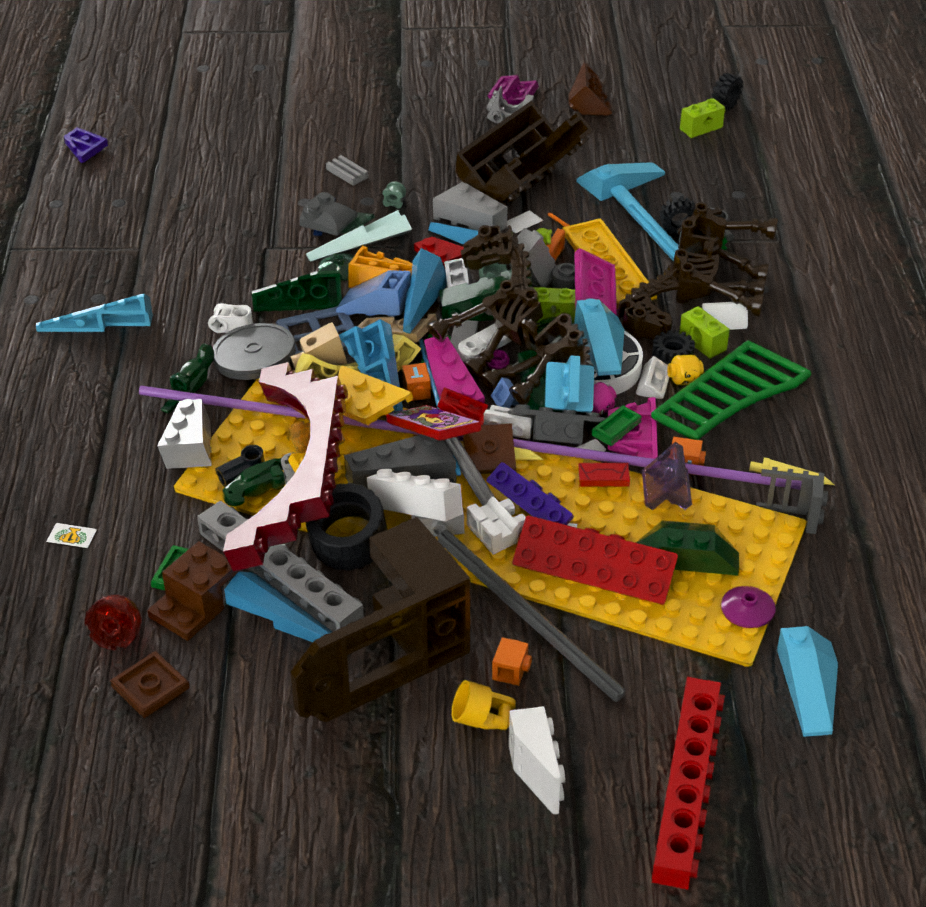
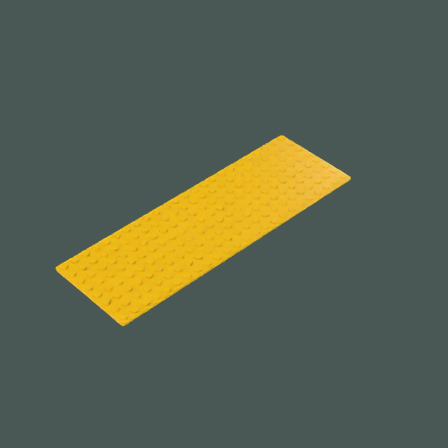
M256 379L241 399L281 405L267 401L259 384V379ZM234 408L210 439L212 466L188 467L175 483V492L213 504L219 501L225 503L222 491L225 487L220 483L215 468L241 456L242 449L249 445L260 446L263 449L265 461L279 459L285 454L293 452L306 453L310 440V422L304 418ZM386 415L379 417V420H386ZM344 424V427L341 428L342 442H339L340 457L345 454H351L417 435ZM541 452L534 453L544 460H516V472L528 481L532 479L543 488L542 491L545 494L550 492L561 502L560 505L574 515V518L569 523L577 524V528L584 530L585 528H592L599 531L600 534L610 536V534L624 537L626 541L634 543L662 520L710 524L718 528L739 552V575L674 570L666 602L664 605L514 566L512 561L518 543L493 555L467 526V507L475 503L481 507L482 504L463 473L461 472L460 476L456 475V483L461 484L465 534H456L454 536L524 599L746 667L753 665L768 624L758 628H744L733 624L722 612V598L726 592L735 587L751 586L768 593L776 606L807 524L805 519L630 470V486L579 487L578 463H601L594 460ZM491 473L481 474L498 502L508 499L486 481ZM345 474L335 478L336 484L348 483ZM271 488L267 492L254 497L244 496L245 503L231 507L235 508L236 511L254 516L282 488L278 490ZM513 502L515 506V514L511 515L512 517H515L522 513L525 515V517L527 515L531 516ZM383 509L387 530L412 519L410 514ZM345 517L331 524L325 533L335 537L351 536L365 528L369 521L360 517ZM301 523V528L298 530L308 532L306 523ZM448 552L453 557V559L459 564V566L466 572V574L470 577L471 583L487 587L461 562H459L450 552Z

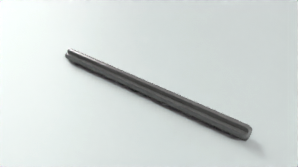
M443 530L438 534L439 543L613 701L618 702L625 696L626 690L452 533L448 530Z

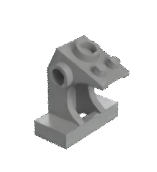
M500 86L498 91L494 90L486 107V110H489L487 119L499 124L531 100L533 102L534 95H526L522 103L510 105L503 99L502 86Z

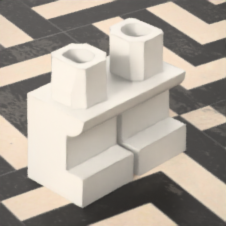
M493 496L484 506L479 507L475 503L467 507V526L493 555L518 543L519 534L522 531L526 517L523 513L515 517L511 516L515 514V506L509 498L498 502Z

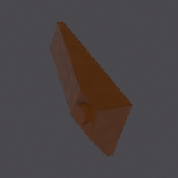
M586 62L582 65L569 93V105L574 111L578 110L583 115H610L612 113V106L610 102L605 101L607 95L602 90V83L598 75Z

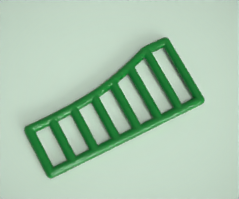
M748 340L652 411L651 417L689 439L699 440L714 427L740 410L758 401L797 388L811 376V371ZM751 351L798 375L793 378L745 353ZM737 360L782 383L774 385L732 363ZM725 370L763 390L755 392L719 373ZM712 380L745 398L737 400L706 384V382ZM699 390L729 407L723 410L692 393ZM685 400L714 416L707 419L679 403ZM671 410L700 427L693 430L665 414Z

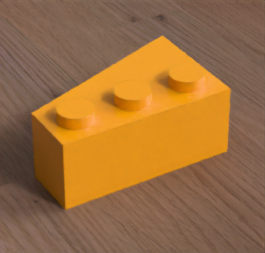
M362 245L349 263L348 288L355 287L389 270L410 271L412 274V263L397 257L391 260L384 257V253L380 251L374 254L368 251V247Z

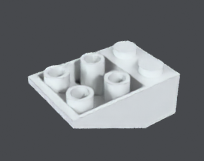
M544 706L510 710L509 751L513 770L552 814H558L559 802L564 801L562 783H565V772L563 765H558L557 763L560 755L558 742L552 741L551 735H554L552 718H547Z

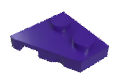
M78 127L64 136L65 144L81 163H84L108 146L107 138Z

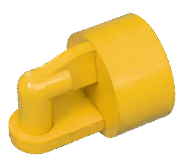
M464 680L458 687L453 700L452 719L454 722L474 728L506 730L509 728V712L515 709L516 700L512 697L492 692L488 686ZM490 707L498 709V715L489 713Z

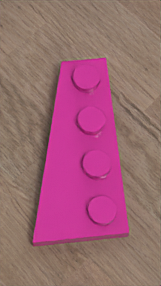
M448 336L443 342H439L434 337L424 340L427 359L439 398L445 387L485 403L484 395Z

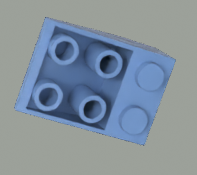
M389 270L350 288L337 306L336 313H345L346 315L358 313L368 316L381 314L389 317L401 315L405 309L406 292L411 286V272Z

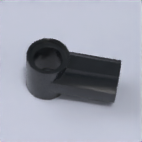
M258 445L246 446L242 449L241 456L215 468L220 483L226 487L243 470L265 462L263 449Z

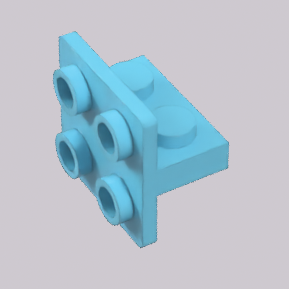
M572 355L566 363L548 362L546 364L545 407L553 408V410L592 412L594 366L580 365V356Z

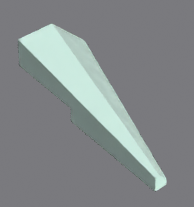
M397 210L365 227L362 225L306 253L309 261H314L355 249L362 245L365 246L409 233L412 228L405 214L401 216Z

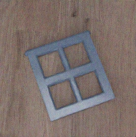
M337 307L276 320L277 325L289 330L288 326L308 322L312 332L321 328L318 320L338 316L342 325L335 326L337 332L347 331L354 327L349 315L336 313ZM312 332L295 335V342L300 341L302 337ZM341 342L343 351L348 350L344 342ZM295 345V347H296V353H295V354H298V353L303 352V351H300V352H299L297 346Z

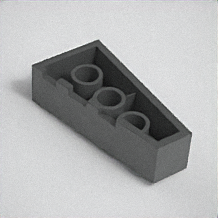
M422 434L344 455L345 477L348 483L360 484L367 489V477L377 474V471L380 469H391L394 473L410 472L411 476L428 475L436 478L455 479L456 483V460L445 441Z

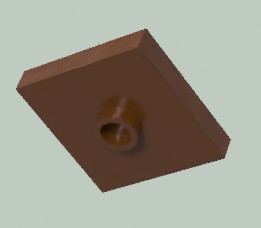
M512 423L481 425L479 432L463 435L464 449L480 474L492 473L501 462H504L516 471Z
M156 651L110 680L111 687L143 718H146L190 688L189 681Z

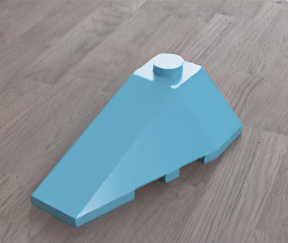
M653 162L606 164L577 178L576 182L600 201L613 197L611 189L614 186L622 184L627 190H630L664 176L665 171Z
M599 299L578 300L574 324L578 325L579 331L584 332L582 339L586 338L588 340V344L585 346L590 347L588 355H590L597 375L621 374L624 328L619 318Z
M809 626L781 628L777 652L803 736L831 735L833 731L838 661L832 643Z

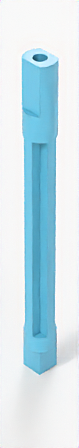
M622 184L612 187L611 194L674 261L678 244Z

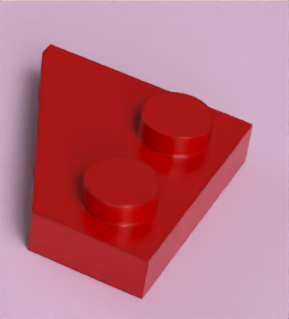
M432 236L414 243L415 252L418 253L422 248L441 257L444 269L445 261L462 258L461 250L464 249L463 246Z
M444 387L437 407L441 410L480 421L481 425H483L484 412L487 410L488 405Z

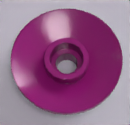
M735 587L726 592L721 601V609L724 616L730 622L740 627H762L768 624L775 615V603L771 596L756 587Z

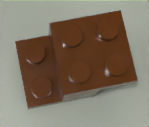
M198 541L162 572L166 594L147 610L148 617L189 641L224 609L221 587L239 570L232 571L224 555Z

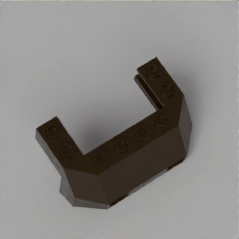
M531 100L460 150L456 157L455 173L462 182L502 204L505 202L512 203L520 196V192L524 194L532 187V182L537 184L545 177L544 173L549 175L556 169L555 164L566 155L569 157L578 150L577 145L579 147L584 145L589 140L587 136L593 130L579 112H576L555 130ZM514 148L520 156L518 158L516 156L508 163L503 156Z

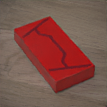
M578 463L579 487L630 486L628 463Z

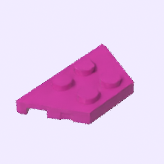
M650 397L648 398V403L638 406L635 402L627 404L625 407L642 416L641 423L612 446L608 445V450L618 454L658 459L656 420L651 417L652 411L656 409V398ZM620 407L608 410V416H610Z

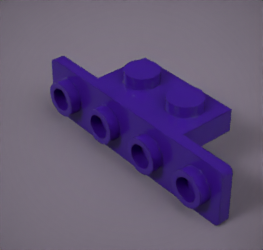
M501 462L486 480L491 486L533 517L568 525L574 518L570 511L560 505L561 502L550 492L545 494L542 491L543 488L532 479L528 481L504 462Z

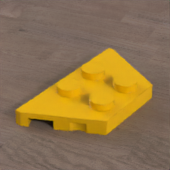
M343 365L340 367L338 377L341 384H345L348 391V398L345 399L346 412L343 413L346 417L369 425L378 420L379 417L394 411L393 406L399 402L406 400L408 403L413 400L410 391Z

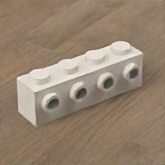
M380 469L377 471V474L367 477L368 489H371L379 497L384 510L441 521H448L463 514L461 484L452 483L449 479L434 480L430 479L428 475L411 476L410 472L394 473L391 469Z

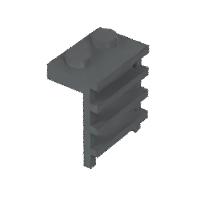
M772 467V470L762 469L761 476L771 477L767 503L757 502L756 506L777 512L807 515L806 533L816 534L818 524H823L824 509H821V506L827 505L828 491H823L824 473L819 472V475L816 476L808 475L809 471L804 470L803 474L793 473V469H788L787 472L777 471L778 467ZM776 478L786 479L782 505L772 504ZM792 480L801 481L797 507L788 506Z

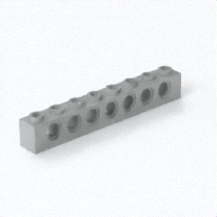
M219 501L197 516L200 535L222 551L226 535L248 520L241 516L235 508L229 507L222 501ZM284 544L268 547L263 565L246 568L249 572L257 574L332 632L351 622L364 618V607L358 598L350 596L340 585L334 584L327 579L321 571H316L303 558L297 557L290 552Z

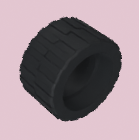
M354 483L336 484V488L333 489L332 493L334 503L330 507L329 517L305 522L311 546L319 561H322L328 567L346 571L360 569L374 562L370 557L369 538L387 530L383 506L379 497L371 489H367L363 485H356ZM345 517H360L369 521L365 528L351 536L335 537L325 533L331 524Z

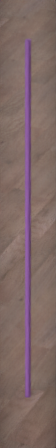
M140 386L139 395L179 401L202 399L203 404L306 419L304 415L288 406L148 386ZM343 415L344 424L421 435L389 424L386 420L378 419L366 425ZM463 435L458 436L459 441H463ZM513 439L514 447L534 452L610 463H628L631 466L770 485L771 477L761 476V474ZM776 478L775 486L785 488L786 479ZM792 480L791 489L800 490L801 481Z

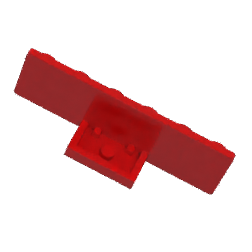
M527 515L512 564L520 568L664 605L678 560V554L626 541L624 537L619 535H603L592 528H585L584 530Z

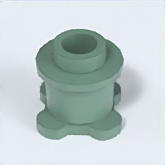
M396 181L390 182L382 192L384 196L383 205L401 208L403 205L401 199L406 194L404 185Z

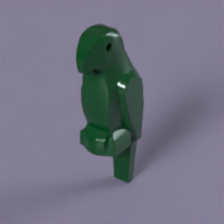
M203 343L199 348L197 357L187 361L180 372L170 377V385L173 390L195 393L205 383L208 376L207 370L214 360L212 346ZM169 399L161 408V411L169 414L177 407L179 400Z
M282 458L265 461L243 470L222 490L225 503L229 506H239L245 503L244 496L254 497L267 492L271 488L277 490L283 488L285 478L281 465Z

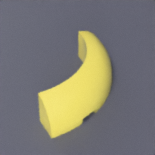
M393 334L397 371H400L402 366L408 365L422 348L404 335ZM302 353L297 362L295 372L313 369L316 377L322 380L338 376L342 365L329 364L312 355ZM356 362L343 365L360 372Z

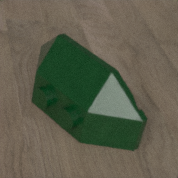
M662 520L636 542L677 553L678 560L675 570L739 575V552L715 525Z

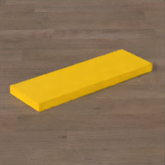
M601 218L563 227L565 238L575 252L578 248H581L615 265L617 309L619 302L625 299V295L632 294V288H639L641 282L649 283ZM657 295L651 297V300L657 299Z

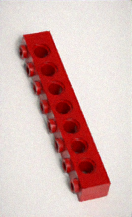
M687 677L651 883L688 890L690 877H697L699 860L693 859L694 852H701L703 834H698L697 831L698 827L704 828L707 810L701 809L702 803L708 804L711 788L710 785H705L706 779L712 780L714 762L709 761V756L715 757L718 739L712 737L713 733L719 734L721 717L716 716V712H722L725 695L719 694L721 682Z

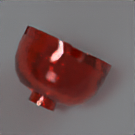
M109 594L94 602L86 612L84 623L85 627L88 625V629L91 632L89 636L96 644L109 650H116L117 647L126 648L131 644L140 631L142 619L140 610L134 601L120 594Z

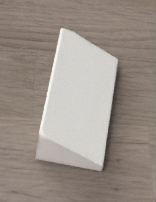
M702 303L704 311L730 330L747 329L748 310L740 303Z
M653 356L643 367L636 394L663 399L669 381L667 374L668 365Z

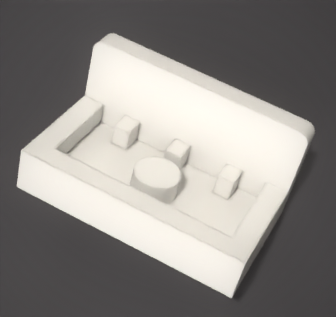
M491 405L490 410H485L484 425L512 423L513 436L531 439L534 431V418L508 414L510 408Z

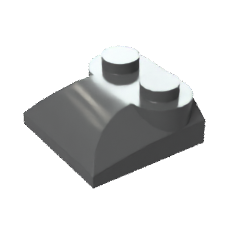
M321 192L303 207L300 216V226L338 236L357 217V212L335 202V198L329 193Z

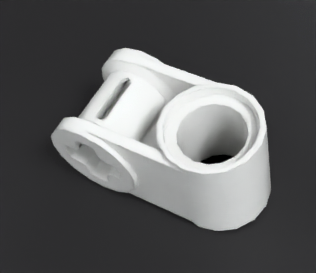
M223 303L215 306L214 315L208 321L209 328L217 333H227L235 328L253 324L252 312L249 306Z

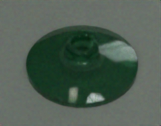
M346 253L326 256L320 261L318 270H340L341 281L348 280L349 263L354 256Z

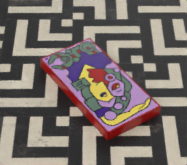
M428 405L392 412L386 415V422L437 440H445L481 430L480 421Z

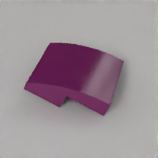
M518 75L501 76L489 92L488 98L491 99L494 90L498 91L500 86H502L503 99L510 105H518L523 102L526 95H534L539 88L537 80L520 82Z

